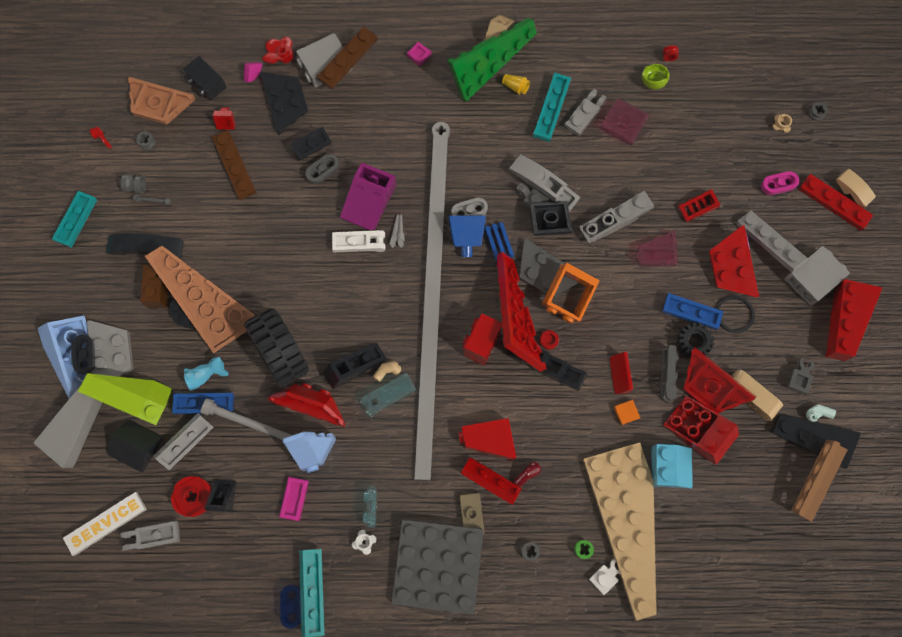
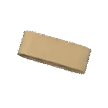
M740 369L734 372L732 377L757 396L753 401H748L745 404L765 420L771 421L783 407V403L746 372Z

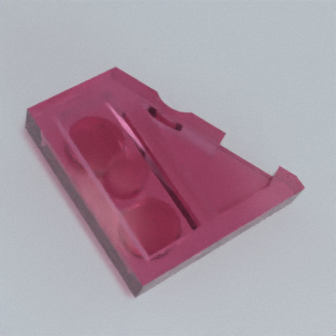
M672 230L662 237L659 236L651 242L640 245L638 248L639 266H677L676 230Z

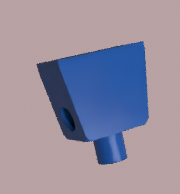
M485 215L448 216L453 246H461V257H472V246H481L486 220Z

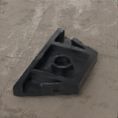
M260 72L278 135H281L288 125H293L299 117L304 116L308 112L299 77Z

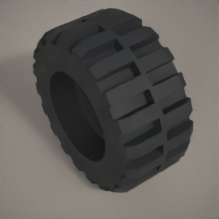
M268 308L246 320L244 327L279 387H284L307 374L309 371L307 362L275 308Z

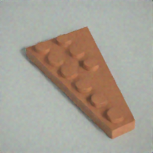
M163 246L145 256L213 353L247 332L244 323L255 315Z

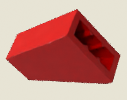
M509 418L462 426V432H458L460 444H464L465 449L508 460H515L517 458Z

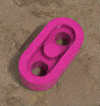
M791 171L771 175L764 179L761 189L767 195L792 191L798 186L799 177Z

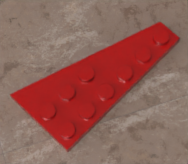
M504 252L497 254V269L504 336L503 344L506 349L512 351L519 358L541 372L547 368L545 362H541L539 357L542 351L533 337L536 335L529 309L524 307L523 304L525 295L517 284L520 279L515 262Z

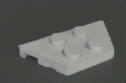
M87 321L88 336L93 339L95 344V368L92 374L121 377L132 371L134 367L130 332L98 322Z

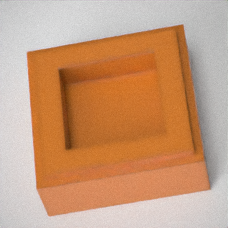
M633 400L614 407L621 426L640 419Z

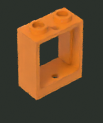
M568 263L561 264L541 305L546 307L547 312L563 316L562 319L568 323L580 322L600 280ZM564 275L586 286L573 314L551 303Z

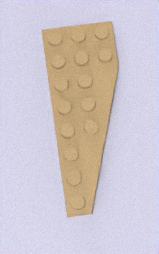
M640 443L585 458L583 463L614 558L616 559L618 570L620 571L634 619L637 621L656 615L654 482Z

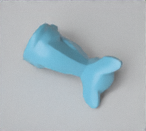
M213 357L208 364L199 365L193 369H184L185 382L190 390L199 388L213 373L220 376L229 375L228 371L224 369V362L220 357Z

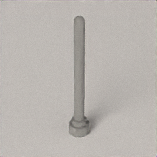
M209 398L205 399L200 413L205 415L216 414L282 440L293 436L218 407V404Z

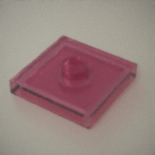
M618 98L600 129L632 146L647 121L649 114Z

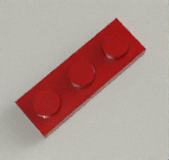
M471 457L460 473L512 505L522 489Z

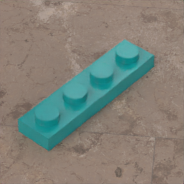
M554 73L533 134L534 138L547 142L551 141L571 77Z
M322 550L299 551L302 637L324 636Z

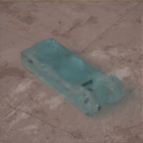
M405 373L365 395L359 401L366 407L368 417H371L417 390L408 373ZM376 398L379 404L373 406L371 401Z

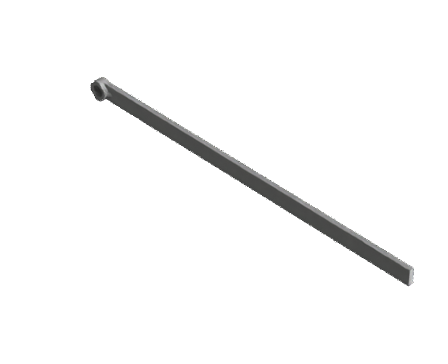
M438 122L432 127L433 151L415 480H431L447 145L450 136V128L444 122ZM442 129L445 132H443L442 135H439V132H437V130Z

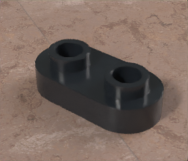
M78 335L72 342V365L74 370L80 374L90 373L95 368V344L93 339L87 335ZM87 343V347L82 349V345ZM88 362L87 367L83 368V363Z

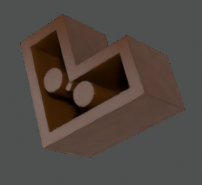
M143 265L140 302L147 308H167L168 288L151 265Z

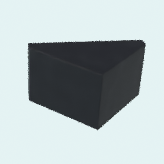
M216 480L206 502L205 510L233 513L236 481Z

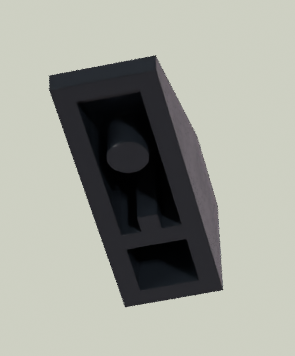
M375 343L330 363L323 372V375L333 390L352 381L387 358L379 345Z

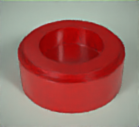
M546 330L541 334L539 343L543 349L553 350L559 343V337L556 332Z

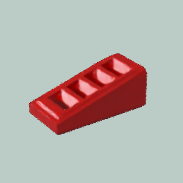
M710 189L678 205V208L685 221L689 222L719 208L721 204L713 190ZM705 198H708L712 205L708 206ZM699 201H702L704 209L701 208ZM695 203L698 212H695L694 208L692 207V204ZM687 206L689 207L692 215L690 216L685 210V207Z

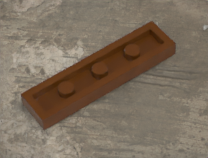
M363 26L318 74V80L332 90L378 40L377 36Z
M229 130L212 136L239 200L256 194L257 192Z

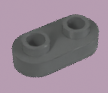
M333 154L324 155L306 169L307 180L311 184L323 182L339 169L338 158ZM315 174L319 175L317 178L313 177Z

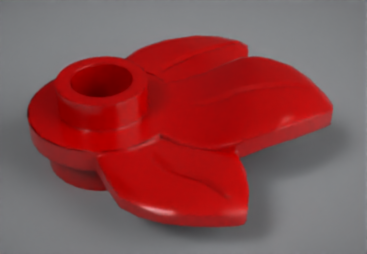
M287 36L283 37L280 41L278 39L268 40L265 45L268 52L262 57V60L269 64H274L278 61L289 63L293 59L292 40Z

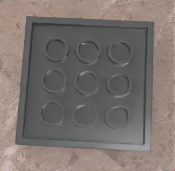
M402 519L392 604L474 614L483 529Z

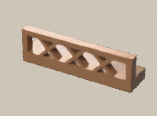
M834 440L825 441L791 510L811 522L848 450L840 446L839 442Z

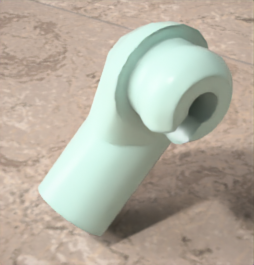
M817 404L808 409L806 417L812 422L817 421L821 416L833 419L836 415V410Z

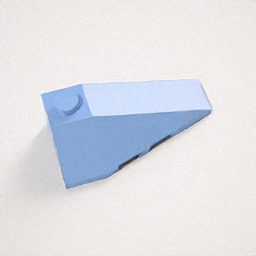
M85 316L48 322L37 328L43 348L69 399L80 387L87 375L76 372L72 365V342L74 338L78 335L88 336ZM87 343L82 345V349L87 347ZM84 362L82 367H87L88 362Z
M302 432L284 438L283 441L302 471L307 470V473L319 470L318 466L324 464L336 438L333 433L326 434L325 437L324 433L315 435L314 432Z

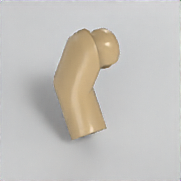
M395 361L383 363L372 377L381 382L387 373L399 374L401 366Z

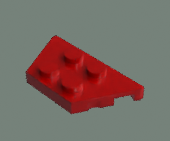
M745 225L739 226L733 233L709 250L716 288L759 297Z
M696 347L693 348L684 390L702 405L716 413H721L724 410L753 401L757 397Z

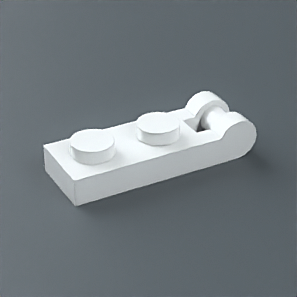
M385 231L332 232L333 253L383 252L386 250L383 243ZM370 239H376V243H371Z

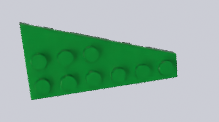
M527 18L515 24L511 30L500 32L498 37L493 36L474 46L471 51L460 53L458 58L447 60L462 100L467 102L537 34L534 20Z

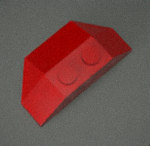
M301 383V386L297 384L291 385L268 398L273 404L345 428L346 423L334 398L330 396L331 393L326 390L320 389L318 392L312 390V386Z

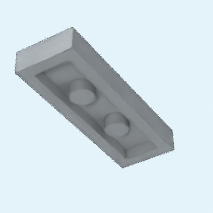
M197 413L154 455V458L170 470L214 427Z

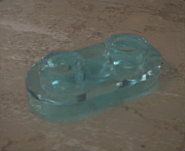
M370 486L368 491H364V503H367V511L363 512V524H367V528H376L377 487Z

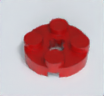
M195 476L185 477L176 483L173 495L171 494V504L174 510L185 517H198L207 511L205 510V505L212 490L211 485L203 478ZM191 491L193 493H197V497L194 502L192 500L188 501L187 499L190 496L189 493Z

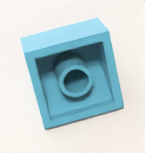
M656 444L651 447V475L654 487L692 489V448L666 444Z

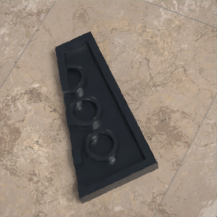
M781 414L777 416L771 430L772 434L817 456L826 440L839 442L840 446L848 449L839 466L843 469L848 468L861 435L860 432Z

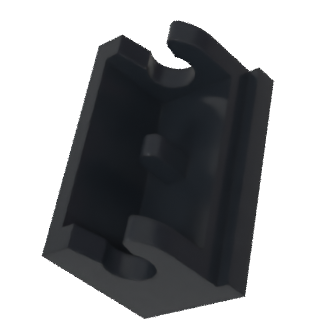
M322 126L291 143V148L300 162L309 155L331 145L332 141Z

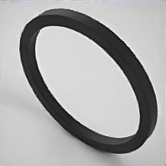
M740 296L724 298L716 309L720 310L721 305L727 300L737 299L749 307L751 320L747 327L740 330L730 329L722 321L720 326L731 333H741L748 330L755 319L752 305Z

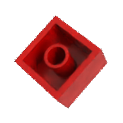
M482 313L480 318L476 317L471 326V335H466L462 343V349L464 350V357L484 366L501 334L502 323Z

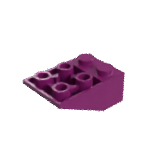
M361 162L353 178L340 219L369 231H375L397 185L396 177Z

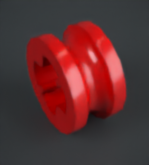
M674 45L663 48V60L667 62L677 60L679 58V48Z

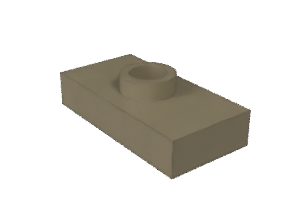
M480 493L460 495L463 527L483 529V534H485Z

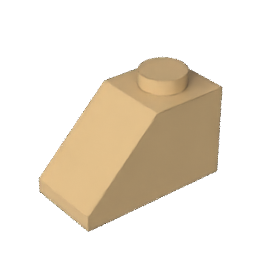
M498 15L490 21L485 40L493 36L498 37L500 32L504 30H511L515 21Z

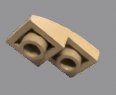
M846 169L836 179L844 194L851 193L856 203L862 208L866 207L876 197L865 181L850 169Z

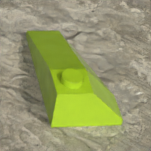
M87 373L78 392L157 425L166 407L172 388L154 380Z

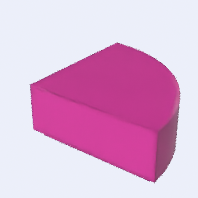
M245 63V82H252L258 77L262 63Z

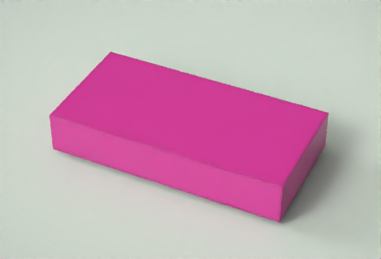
M288 477L279 517L300 521L309 481Z

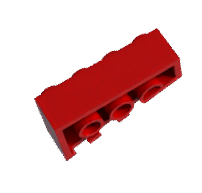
M847 279L842 280L834 287L826 357L841 361L855 357L883 287Z

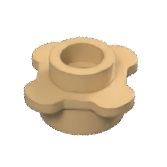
M777 114L774 117L775 124H773V129L776 131L782 130L785 133L790 132L792 118L787 114Z

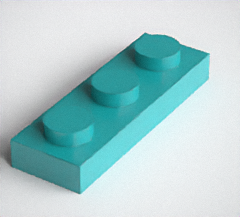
M78 191L52 240L72 248L97 199Z

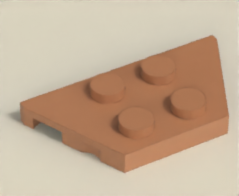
M131 77L128 78L131 91L129 92L131 113L137 117L167 125L195 100L193 94Z

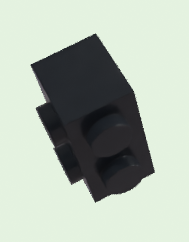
M200 56L183 68L186 74L184 77L191 86L195 85L198 93L202 97L206 96L210 101L227 88L223 78Z

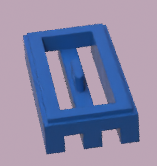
M503 222L485 227L496 262L498 252L490 231H494L500 252L505 253L498 229H500L508 251L507 256L510 258L514 257Z

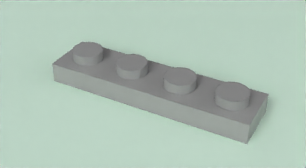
M753 211L748 212L737 221L738 227L745 225L746 233L792 273L806 263L808 258Z

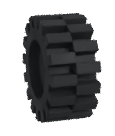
M696 322L691 325L688 324L677 335L676 343L679 344L677 349H681L680 353L686 354V358L691 357L694 347L689 344L688 338L690 335L695 334L702 339V345L697 349L704 355H707L715 343L712 342L715 339L714 336H711L713 332L711 330L708 331V326L706 325L702 327V323L697 325Z

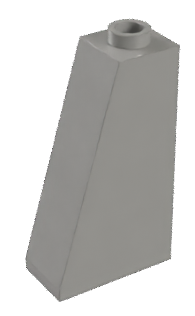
M79 388L34 441L38 448L62 468H73L103 403L78 392Z

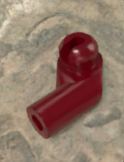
M537 462L530 463L514 479L516 485L522 487L529 479L538 476L541 472V466Z

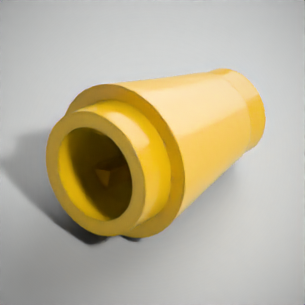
M505 74L502 84L520 95L527 93L530 81L526 77Z

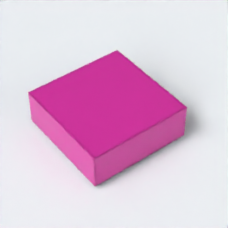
M419 42L407 52V57L419 66L431 56V51Z

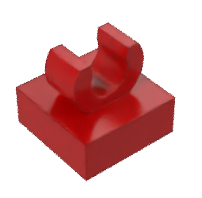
M221 107V111H214L213 118L216 129L235 130L236 124L233 112L229 111V107Z

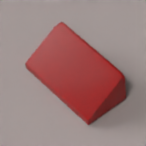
M622 352L611 356L609 359L614 393L616 395L628 394L633 390L628 353Z

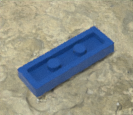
M670 293L666 295L662 313L692 323H702V326L706 325L708 328L716 331L719 329L724 312Z
M234 393L174 394L172 413L202 414L200 411L206 398L214 400L218 407L234 412Z

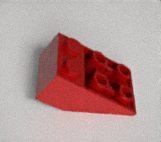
M687 395L663 424L666 429L696 453L715 465L718 464L739 436L737 424Z

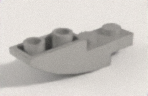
M521 154L509 168L510 171L529 186L542 192L553 202L567 201L569 212L580 199L577 194L567 187L568 184L538 163Z
M644 190L616 208H610L579 228L588 243H591L634 222L639 216L653 209L654 204Z

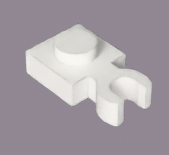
M615 558L611 560L608 569L605 565H602L589 578L602 595H605L619 581L615 577L616 574H620V571L615 568Z

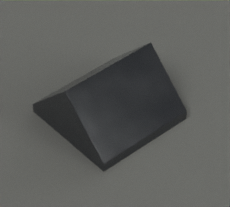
M567 201L530 203L531 233L534 236L572 233Z
M127 420L111 434L108 455L143 473L163 437L131 420Z

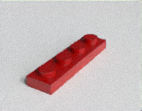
M811 173L798 189L859 231L865 229L874 216Z

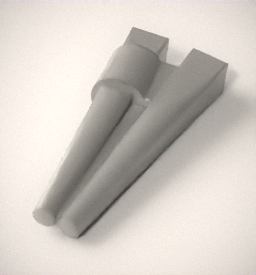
M401 214L396 215L390 240L392 248L396 247L397 242L399 247L402 248L404 246L405 237Z

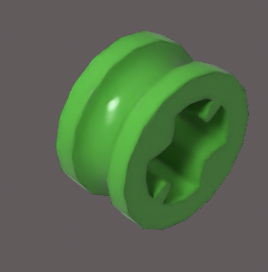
M581 540L575 544L574 552L579 558L588 559L593 555L594 547L589 541ZM581 544H583V546L588 545L589 548L587 549V555H585V553H582V555L580 554L579 551L581 550Z

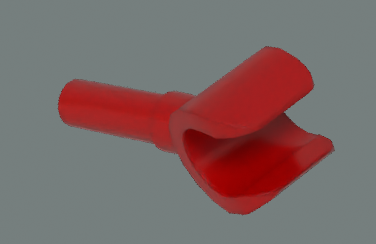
M99 127L90 129L94 139L100 137L108 149L112 148Z

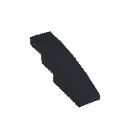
M541 349L542 353L539 354L541 362H545L547 369L541 372L519 358L512 351L509 350L506 355L577 391H580L587 377V372L569 365L568 362L550 355L548 351Z

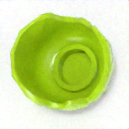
M652 64L646 66L642 72V81L649 89L658 90L667 84L670 74L663 65Z

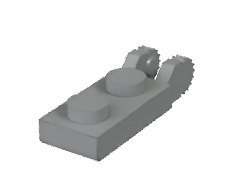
M595 89L590 92L587 99L583 100L564 125L566 129L578 137L599 112L600 107L606 100V96L602 95L596 105L592 103V99L597 94Z
M178 521L136 528L133 531L121 533V538L136 536V543L125 544L122 546V551L145 549L180 542Z

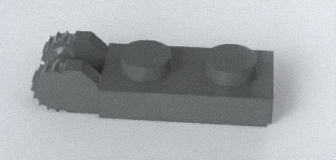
M669 345L662 350L660 396L665 402L676 399L678 391L674 385L677 380L675 366L678 361V352H676V346Z

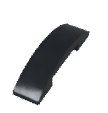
M151 234L109 235L106 253L113 255H126V253L149 254L163 246L181 259L184 241Z

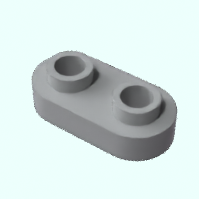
M474 198L457 203L452 208V215H458L459 212L464 213V215H486L488 204L482 198ZM480 207L482 210L476 211L475 208Z

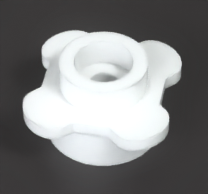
M360 530L352 546L354 549L362 550L364 554H369L372 545L376 542V537L366 534L364 530Z

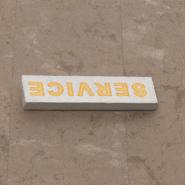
M135 492L63 539L72 556H75L140 515L147 508L139 494Z

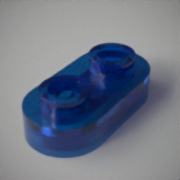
M288 585L280 593V621L288 629H293L301 623L300 588L296 585ZM291 591L295 593L293 600L288 596ZM290 613L295 614L296 618L294 621L289 620Z

